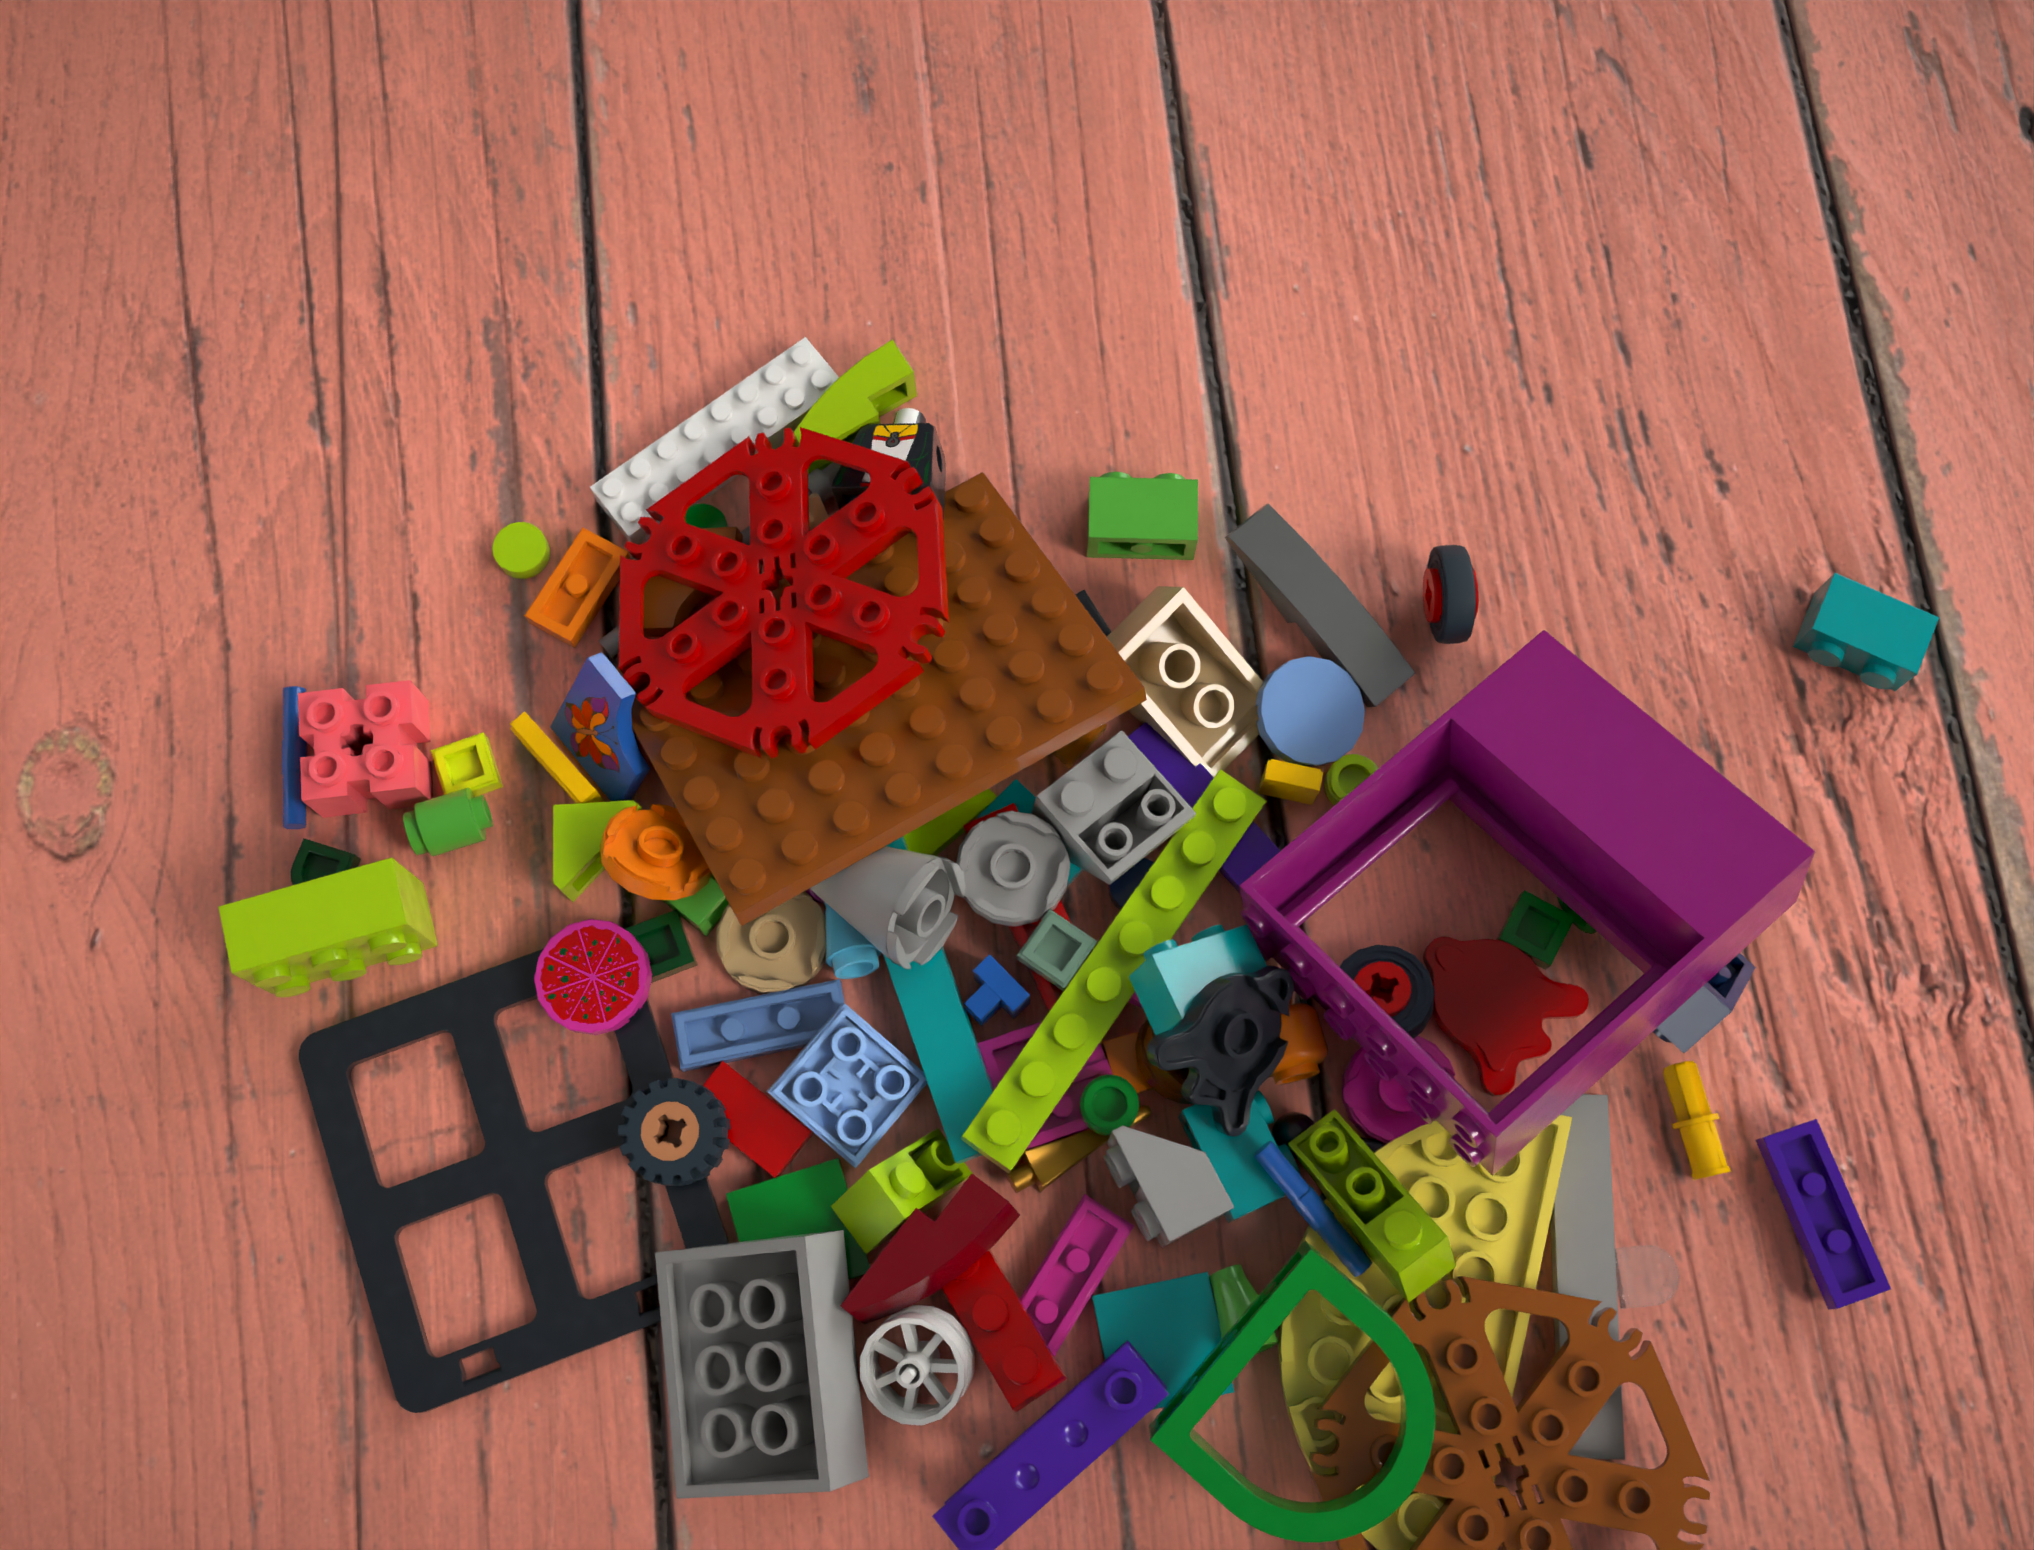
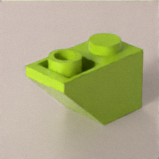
M937 1128L869 1169L831 1207L867 1254L895 1236L915 1208H918L923 1213L927 1212L964 1183L972 1172L965 1163H955L948 1140Z

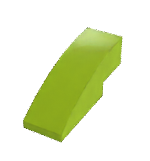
M893 339L857 362L840 376L814 403L794 431L799 442L801 439L800 427L853 443L861 427L867 424H880L879 417L917 397L914 371ZM824 459L816 460L808 468V474L815 468H819L822 471L832 462Z

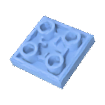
M842 1003L766 1092L850 1165L856 1168L928 1082L920 1068L848 1005Z

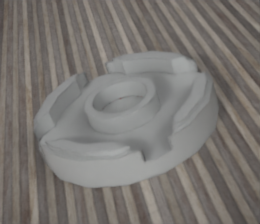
M1009 811L997 814L996 817L989 818L985 822L981 821L971 828L959 847L957 864L964 872L966 886L964 899L974 912L992 923L1015 927L1037 922L1046 915L1049 909L1054 910L1067 889L1070 861L1065 845L1060 840L1061 837L1052 825L1033 814Z

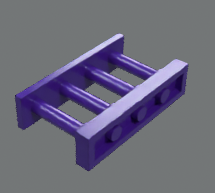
M1127 1340L944 1503L945 1505L932 1517L958 1550H995L1168 1396L1169 1393L1166 1391L1168 1387L1130 1341Z

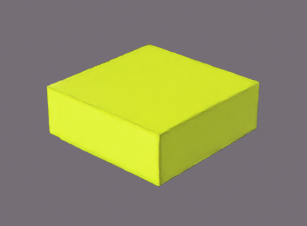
M484 732L430 750L444 795L469 787L476 797L503 787L489 739Z

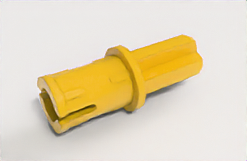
M1684 1061L1663 1068L1664 1080L1677 1120L1676 1123L1672 1124L1673 1130H1680L1692 1169L1693 1180L1731 1172L1730 1167L1727 1166L1714 1120L1720 1118L1718 1113L1712 1114L1697 1064L1694 1061Z

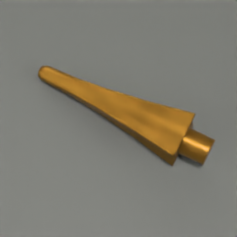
M1148 1105L1139 1107L1137 1117L1129 1128L1150 1117L1152 1111ZM1087 1129L1068 1137L1027 1149L1024 1152L1025 1155L1021 1156L1024 1163L1013 1168L1010 1173L1006 1172L1008 1181L1016 1193L1033 1184H1036L1040 1193L1076 1164L1106 1144L1110 1136L1100 1135L1091 1129Z

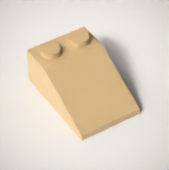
M1157 586L1107 636L1145 688L1147 700L1128 711L1142 724L1147 722L1195 767L1201 763L1215 777L1220 769L1224 771L1259 735L1256 723L1259 720L1257 714L1258 706L1255 707L1257 692L1262 686L1263 681L1184 587Z

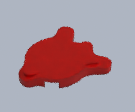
M1443 936L1434 939L1425 948L1423 954V961L1430 973L1435 989L1434 1018L1443 1032L1473 1057L1479 1070L1481 1086L1491 1096L1499 1097L1511 1091L1515 1085L1516 1070L1519 1062L1540 1058L1551 1050L1552 1041L1542 1029L1544 1019L1576 1018L1587 1010L1589 1004L1588 994L1582 987L1559 983L1549 979L1539 970L1529 956L1517 947L1501 940L1478 939L1459 941Z

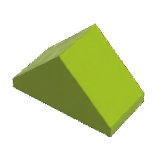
M634 800L553 805V883L572 902L605 870L601 863L600 854L603 833L610 818L624 808L638 805ZM639 805L637 806L636 811L643 810Z

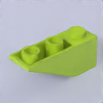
M1335 1109L1288 1143L1289 1148L1361 1246L1408 1303L1456 1267L1448 1236Z

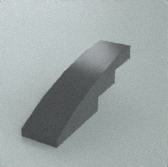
M1269 504L1261 507L1225 537L1286 622H1296L1322 659L1331 660L1349 673L1360 689L1362 700L1366 707L1378 706L1415 674L1414 670L1383 629L1343 581Z

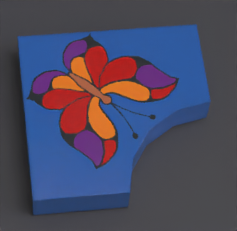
M601 652L586 659L550 728L610 801L632 800L649 772L650 767L639 751L632 730L631 708L636 692Z

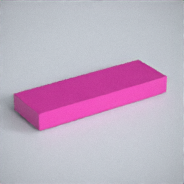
M1086 1194L1081 1198L1020 1297L1022 1304L1054 1356L1134 1225Z

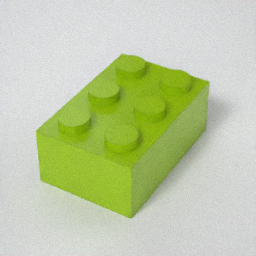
M392 857L218 906L231 973L271 994L275 993L276 997H291L305 993L311 989L310 983L331 977L332 981L355 979L367 973L366 967L385 961L389 965H402L414 962L422 957L423 950L438 946L424 883Z

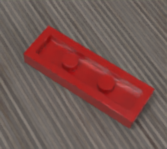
M991 1250L987 1251L964 1273L942 1287L1012 1410L1018 1412L1067 1379Z

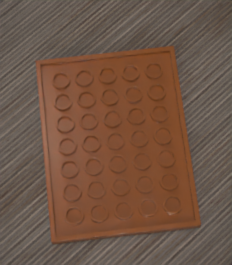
M983 472L945 492L943 527L949 623L936 618L945 630L943 638L936 637L933 634H926L920 637L917 644L928 649L933 657L931 662L919 663L924 670L923 673L816 750L809 743L806 753L799 754L792 746L791 735H785L778 742L777 757L770 758L760 744L761 758H758L652 716L636 697L649 686L650 681L643 683L634 690L636 695L631 708L632 728L741 926L1147 700L1142 683ZM909 532L845 579L897 597L909 595L916 589L919 582L916 534ZM786 578L779 581L778 589L771 591L779 601V604L784 588L791 586ZM812 632L814 701L827 702L851 686L876 666L878 655ZM752 646L685 693L687 700L730 717L744 714L752 703ZM910 656L907 658V660L914 661ZM617 667V668H616L617 671H618V672L622 675V677H623L622 671L619 669V667ZM807 730V731H805V732H806L807 736L809 737V730Z

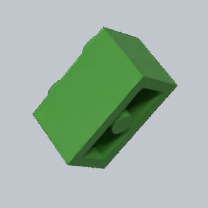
M1108 472L1100 477H1090L1087 557L1194 560L1198 541L1197 479H1185L1182 475L1174 473L1160 474L1154 478H1132L1129 474L1123 472Z

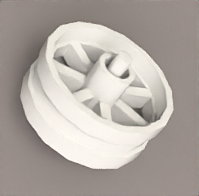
M912 1305L892 1314L867 1339L860 1356V1380L868 1399L883 1415L900 1424L922 1426L942 1419L965 1394L975 1373V1350L968 1332L953 1315L934 1306ZM901 1324L907 1350L882 1338L889 1329ZM915 1325H922L936 1332L930 1342H919ZM942 1340L951 1347L955 1359H940L937 1347ZM879 1353L898 1362L896 1368L883 1374L879 1365ZM933 1372L958 1373L957 1386L952 1395L949 1394ZM897 1381L902 1387L907 1388L905 1398L898 1395L889 1384ZM922 1383L938 1403L933 1405L916 1403L919 1386Z

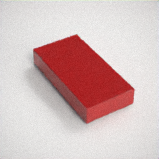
M724 1061L719 1064L702 1085L713 1092L714 1096L726 1108L724 1112L726 1118L730 1119L731 1129L728 1130L727 1139H730L734 1146L774 1178L781 1176L814 1134Z

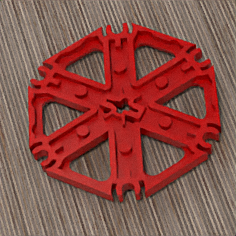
M800 427V442L791 428H785L784 442L776 449H772L771 443L764 433L757 434L755 445L748 436L646 509L652 518L640 517L638 524L645 533L650 535V539L640 545L630 541L626 542L624 547L635 560L627 559L620 555L619 669L623 673V678L634 690L643 683L650 681L649 686L636 696L639 702L656 718L758 758H761L760 744L770 758L777 757L778 742L785 735H791L792 746L799 754L806 753L809 743L815 750L923 673L924 670L919 663H930L933 657L926 647L917 644L918 640L926 634H933L936 637L943 638L945 630L936 618L949 623L943 510L932 489L928 486L921 492L910 495L923 481L914 467L911 468L908 461ZM824 459L870 475V485L865 492L811 531L809 530L808 468L812 462ZM735 475L746 476L749 479L750 545L686 523L685 514L688 508L730 477ZM909 532L916 534L919 582L916 589L909 595L897 597L845 579ZM763 564H764V573H762V565H763ZM783 573L791 586L784 588L779 604V601L771 591L778 589L779 580H782ZM661 576L717 597L663 637L648 639L644 636V587L651 577ZM812 632L878 655L876 666L827 702L814 701ZM752 646V703L744 714L730 717L687 700L685 693ZM910 656L914 661L907 660V658ZM807 730H809V737L807 736V734H806V732H805V731H807Z

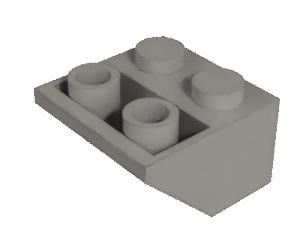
M1121 730L1038 794L1031 814L1052 825L1065 845L1070 863L1110 885L1192 820L1196 812Z
M1121 1126L1111 1132L1107 1142L1110 1149L1106 1150L1107 1155L1103 1156L1117 1186L1121 1188L1128 1184L1138 1203L1134 1205L1131 1212L1147 1242L1156 1237L1161 1248L1222 1217L1234 1208L1205 1152L1126 1126Z

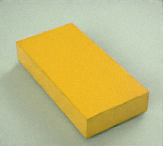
M525 711L510 723L512 726L510 729L518 740L575 803L605 802L597 790Z

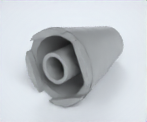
M885 846L810 889L893 963L904 969H911L909 963L912 961L920 965L927 963L946 942L959 916L950 911L954 896L956 894L964 898L966 886L963 870L957 863L947 858Z

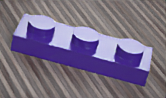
M1817 1119L1755 1140L1828 1310L1838 1309L1891 1290Z

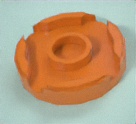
M652 804L650 810L636 811L638 806L636 805L624 808L610 818L600 844L601 863L612 880L631 893L652 900H678L695 895L708 884L712 872L677 808L668 805Z

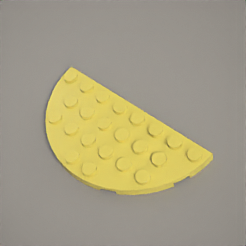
M1559 1115L1493 1176L1480 1163L1475 1167L1467 1164L1451 1146L1449 1139L1452 1136L1437 1121L1422 1125L1397 1137L1374 1152L1448 1236L1456 1267L1424 1291L1431 1307L1440 1309L1445 1304L1446 1294L1442 1288L1441 1281L1446 1279H1453L1459 1286L1462 1294V1303H1465L1464 1287L1457 1276L1536 1289L1572 1117ZM1326 1198L1324 1200L1325 1204L1330 1208V1210L1335 1214L1334 1216L1336 1217V1219L1341 1223V1225L1346 1229V1231L1351 1235V1237L1356 1241V1243L1370 1258V1256L1367 1254V1252L1361 1246L1359 1241L1356 1239V1237L1353 1235V1233L1347 1227L1345 1222L1342 1220V1218L1339 1216L1334 1207ZM1308 1225L1299 1247L1306 1240L1390 1315L1403 1296L1372 1260V1265L1364 1273L1354 1277L1319 1234ZM1309 1290L1279 1326L1278 1350L1281 1383L1287 1412L1295 1436L1311 1471L1319 1475L1336 1473L1335 1467H1322L1309 1459L1310 1452L1328 1454L1332 1452L1336 1445L1335 1436L1331 1431H1324L1313 1427L1314 1419L1323 1417L1340 1423L1343 1416L1333 1410H1319L1317 1408L1371 1338L1316 1290ZM1410 1301L1409 1308L1418 1320L1421 1315L1415 1310L1413 1302ZM1497 1309L1486 1318L1485 1332L1513 1398L1530 1314ZM1412 1343L1422 1359L1431 1383L1435 1404V1430L1456 1433L1424 1350L1420 1345ZM1389 1362L1366 1392L1365 1407L1368 1413L1375 1419L1400 1423L1401 1397L1395 1372ZM1495 1444L1496 1449H1497V1451H1498V1454H1499V1456H1500V1452H1499V1449H1498V1447H1497V1444ZM1478 1451L1479 1456H1480L1481 1461H1482L1483 1466H1484L1485 1463H1484V1461H1483V1458H1482V1456H1481L1480 1451ZM1412 1491L1395 1512L1379 1524L1362 1532V1536L1377 1550H1410L1448 1498Z

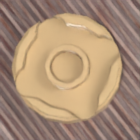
M805 891L741 926L728 904L716 929L717 952L727 973L743 988L762 995L806 986L822 969L826 959L825 917L820 906Z

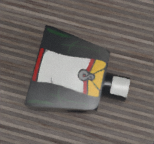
M903 408L897 411L893 424H867L861 427L852 444L908 461L911 468L914 467L923 481L910 495L917 494L929 486L942 507L944 521L946 461L935 426L926 423V418L921 412L912 408ZM840 466L831 486L839 510L867 490L870 485V475L847 466Z

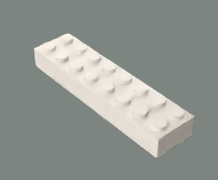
M804 337L590 486L596 501L626 539L640 545L650 538V535L645 533L638 524L640 517L652 518L646 509L748 436L755 445L757 434L764 433L770 441L772 449L781 446L784 442V429L791 428L794 432L814 403L839 377L808 339ZM738 475L730 477L694 504H699Z

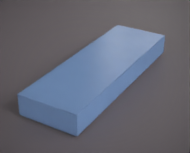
M837 979L671 1013L680 1070L686 1072L719 1065L722 1061L730 1063L805 1047L840 1005L845 1003L841 980Z

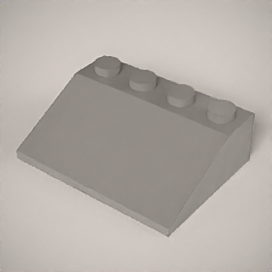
M844 1231L784 1236L656 1252L655 1259L676 1498L830 1492L868 1478L852 1315L840 1307L850 1294Z

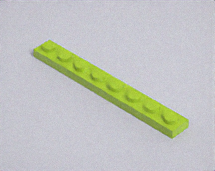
M1221 769L1218 771L1192 808L1196 812L1195 817L1175 832L961 1137L962 1141L1007 1173L1011 1172L1134 994L1135 990L1128 976L1145 961L1144 952L1159 943L1172 939L1267 800Z

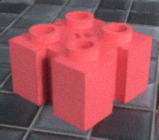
M411 680L365 685L366 699L354 700L343 688L298 693L299 736L314 748V756L300 757L301 799L323 818L368 813L367 799L377 798L389 810L415 807L416 803L433 798L432 763L417 748V743L431 742L429 701Z

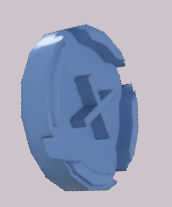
M1312 656L1290 660L1267 675L1257 692L1255 707L1258 706L1257 714L1259 720L1256 723L1259 735L1272 753L1288 763L1314 767L1335 762L1353 749L1363 731L1365 708L1360 689L1349 673L1331 660Z

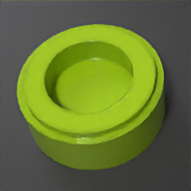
M526 522L509 524L499 531L493 542L492 551L496 562L503 572L513 578L527 579L534 577L548 564L550 558L549 544L541 530L533 524Z
M1349 754L1339 758L1329 768L1324 781L1325 793L1329 801L1335 806L1378 770L1377 765L1369 758L1358 754Z

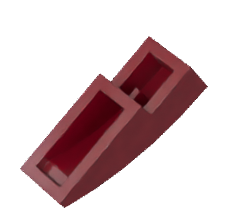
M971 1173L935 1221L918 1208H915L840 1307L863 1324H868L917 1303L934 1294L969 1269L999 1241L1020 1214L1007 1199Z

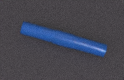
M298 686L283 688V828L303 829L306 827V804L301 799L300 757H307V742L299 736L298 693H304L306 689Z
M1272 1141L1260 1147L1254 1153V1158L1289 1198L1295 1209L1310 1227L1319 1234L1354 1277L1364 1273L1372 1265V1260L1336 1219L1335 1214L1315 1190L1306 1183Z

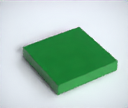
M839 1158L726 1193L739 1242L843 1230L848 1279L851 1280L864 1276L870 1268L868 1255L863 1251L831 1207L848 1190Z

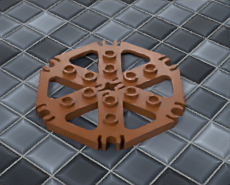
M1463 1276L1457 1277L1464 1287L1465 1303H1462L1461 1291L1453 1279L1441 1281L1442 1288L1446 1294V1302L1440 1309H1434L1430 1306L1425 1292H1422L1412 1300L1415 1310L1421 1315L1418 1320L1411 1312L1407 1300L1404 1297L1390 1313V1316L1398 1323L1412 1343L1418 1344L1423 1348L1456 1433L1434 1431L1430 1457L1413 1492L1441 1496L1448 1499L1410 1550H1497L1500 1545L1503 1550H1573L1561 1519L1646 1534L1653 1540L1657 1550H1701L1704 1545L1703 1543L1697 1541L1686 1542L1677 1536L1680 1530L1693 1535L1707 1533V1525L1689 1521L1686 1518L1684 1505L1691 1498L1710 1500V1492L1700 1486L1684 1484L1683 1478L1698 1477L1710 1480L1651 1341L1644 1340L1639 1351L1632 1357L1629 1355V1352L1636 1349L1641 1342L1643 1333L1639 1329L1630 1328L1620 1341H1615L1608 1332V1325L1617 1314V1311L1612 1307H1605L1599 1310L1592 1318L1591 1325L1589 1324L1594 1308L1602 1301ZM1497 1309L1557 1319L1564 1325L1568 1335L1567 1340L1517 1407H1515L1485 1332L1486 1318ZM1370 1339L1317 1408L1319 1410H1333L1343 1416L1340 1423L1323 1417L1314 1419L1313 1427L1324 1431H1331L1336 1439V1445L1332 1452L1328 1454L1310 1452L1309 1459L1319 1466L1335 1467L1336 1473L1319 1475L1309 1471L1321 1502L1348 1495L1370 1481L1387 1461L1398 1436L1400 1423L1375 1419L1368 1413L1365 1407L1366 1392L1390 1362L1386 1354L1372 1339ZM1627 1382L1634 1383L1643 1390L1667 1447V1455L1664 1462L1653 1469L1568 1454L1616 1388ZM1512 1437H1516L1520 1447L1519 1452L1516 1450ZM1495 1444H1497L1501 1456L1505 1457L1510 1465L1521 1466L1524 1475L1515 1479L1518 1489L1515 1492L1521 1507L1516 1496L1511 1494L1507 1487L1503 1485L1495 1486L1493 1476L1501 1472L1499 1465L1501 1459ZM1478 1451H1480V1453H1481V1456H1482L1483 1461H1484V1463H1485L1484 1466H1483V1463H1482V1461H1481V1458H1480V1456H1479ZM1535 1485L1541 1502H1537L1531 1486ZM1498 1499H1499V1501H1500V1503H1501V1506H1502V1508H1503V1511H1504V1513H1505V1516H1503V1513H1502L1501 1508H1500V1506H1499V1503H1498V1501H1497ZM1362 1533L1336 1540L1339 1550H1368Z

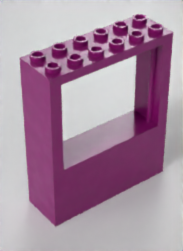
M1543 630L1239 886L1243 904L1241 916L1248 925L1264 960L1268 961L1270 958H1273L1284 970L1290 973L1294 981L1295 993L1304 1000H1308L1312 996L1326 1010L1323 1015L1329 1026L1344 1040L1353 1037L1367 1051L1364 1057L1370 1067L1385 1081H1390L1394 1078L1409 1093L1406 1099L1413 1110L1429 1124L1436 1120L1452 1136L1449 1139L1451 1146L1467 1164L1475 1167L1480 1163L1493 1176L1796 903L1815 851L1548 632ZM1448 799L1644 973L1490 1112L1475 1100L1299 928L1304 921Z

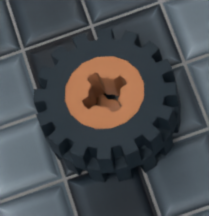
M668 1078V1080L664 1081L657 1080L649 1083V1087L645 1090L639 1089L632 1096L634 1099L630 1106L625 1105L621 1114L625 1116L623 1125H618V1135L622 1136L623 1144L619 1146L622 1155L627 1156L630 1163L628 1165L632 1170L641 1174L648 1181L666 1186L689 1185L692 1182L703 1180L709 1176V1172L714 1167H718L723 1161L721 1156L724 1150L729 1148L730 1139H727L728 1130L731 1129L730 1119L726 1118L724 1112L726 1108L723 1103L706 1087L693 1081L679 1078ZM665 1122H667L669 1126L667 1129V1135L661 1138L663 1135H665V1129L667 1127Z

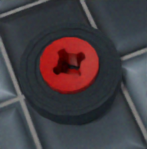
M1460 545L1433 547L1423 577L1422 590L1425 616L1430 624L1435 641L1443 644L1463 643L1471 637L1478 612L1479 591L1476 572L1465 547Z
M1374 945L1357 950L1342 962L1340 968L1413 1039L1422 1033L1433 1014L1435 989L1428 970L1415 955L1396 946ZM1379 986H1381V988H1386L1388 990L1393 989V992L1388 993L1386 991H1381Z

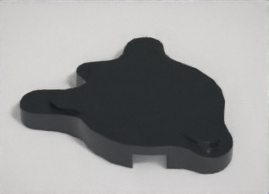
M1266 966L1251 973H1230L1214 979L1193 999L1178 1026L1154 1036L1147 1046V1057L1153 1066L1166 1071L1189 1068V1074L1181 1088L1183 1098L1196 1105H1210L1215 1127L1219 1132L1228 1136H1239L1246 1130L1255 1094L1262 1083L1274 1072L1282 1060L1288 1045L1287 1040L1280 1038L1281 1013L1289 1016V1003L1295 986L1290 973L1276 966Z

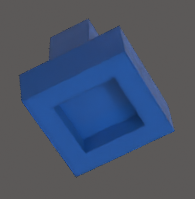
M990 954L973 970L974 979L981 987L964 1004L967 1007L966 1011L981 1027L1001 1008L1015 1019L1030 1005V994Z

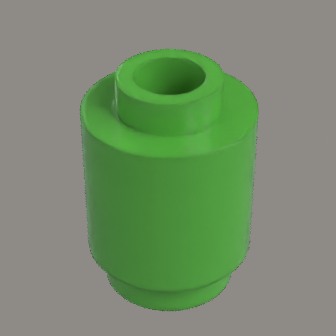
M469 787L416 803L415 810L403 814L405 831L409 843L417 856L429 852L434 857L485 841V829L493 827L491 811L484 795L475 797Z

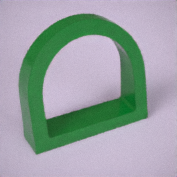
M1305 1240L1151 1422L1149 1433L1150 1440L1240 1520L1262 1532L1282 1539L1298 1542H1328L1352 1537L1369 1530L1395 1512L1409 1497L1419 1482L1430 1457L1435 1431V1404L1431 1383L1422 1359L1398 1323L1377 1302ZM1309 1290H1316L1382 1349L1395 1372L1401 1397V1420L1398 1436L1391 1454L1380 1471L1354 1492L1337 1499L1322 1502L1288 1500L1261 1489L1244 1477L1193 1429Z

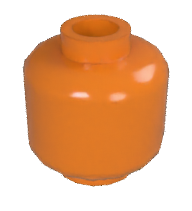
M1291 997L1289 1016L1281 1013L1280 1038L1287 1040L1288 1045L1282 1060L1269 1076L1273 1077L1276 1085L1289 1084L1315 1076L1320 1072L1318 1064L1328 1055V1046L1316 1009L1305 1003L1293 1004Z

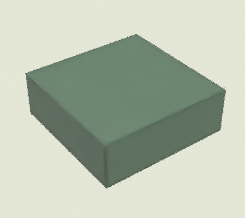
M1049 909L1017 954V960L1064 992L1097 945V941Z

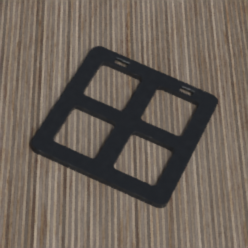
M543 949L314 1032L302 1042L299 1049V1062L395 1397L403 1409L412 1413L431 1411L661 1322L660 1306L641 1313V1305L637 1296L638 1292L658 1285L657 1274L594 1299H587L582 1295L550 1194L548 1178L557 1170L619 1148V1145L623 1144L622 1136L618 1135V1125H623L625 1116L621 1114L625 1105L630 1106L634 1101L632 1096L639 1089L645 1090L649 1087V1083L657 1080H668V1078H674L647 998L642 1008H638L636 1013L628 1019L630 1021L618 1030H615L633 1087L631 1096L626 1100L549 1129L533 1132L529 1127L498 1028L497 1019L501 1012L538 998L534 977L538 957ZM442 1033H451L483 1133L485 1147L480 1154L386 1188L380 1179L351 1080V1071L360 1063ZM665 1122L667 1125L665 1129V1135H663L661 1138L667 1135V1129L669 1127L667 1122ZM708 1177L692 1182L689 1185H665L686 1249L729 1243ZM498 1194L503 1199L536 1306V1316L532 1322L445 1356L436 1357L430 1350L399 1244V1235L408 1226ZM493 1348L500 1367L466 1380V1372L462 1360Z

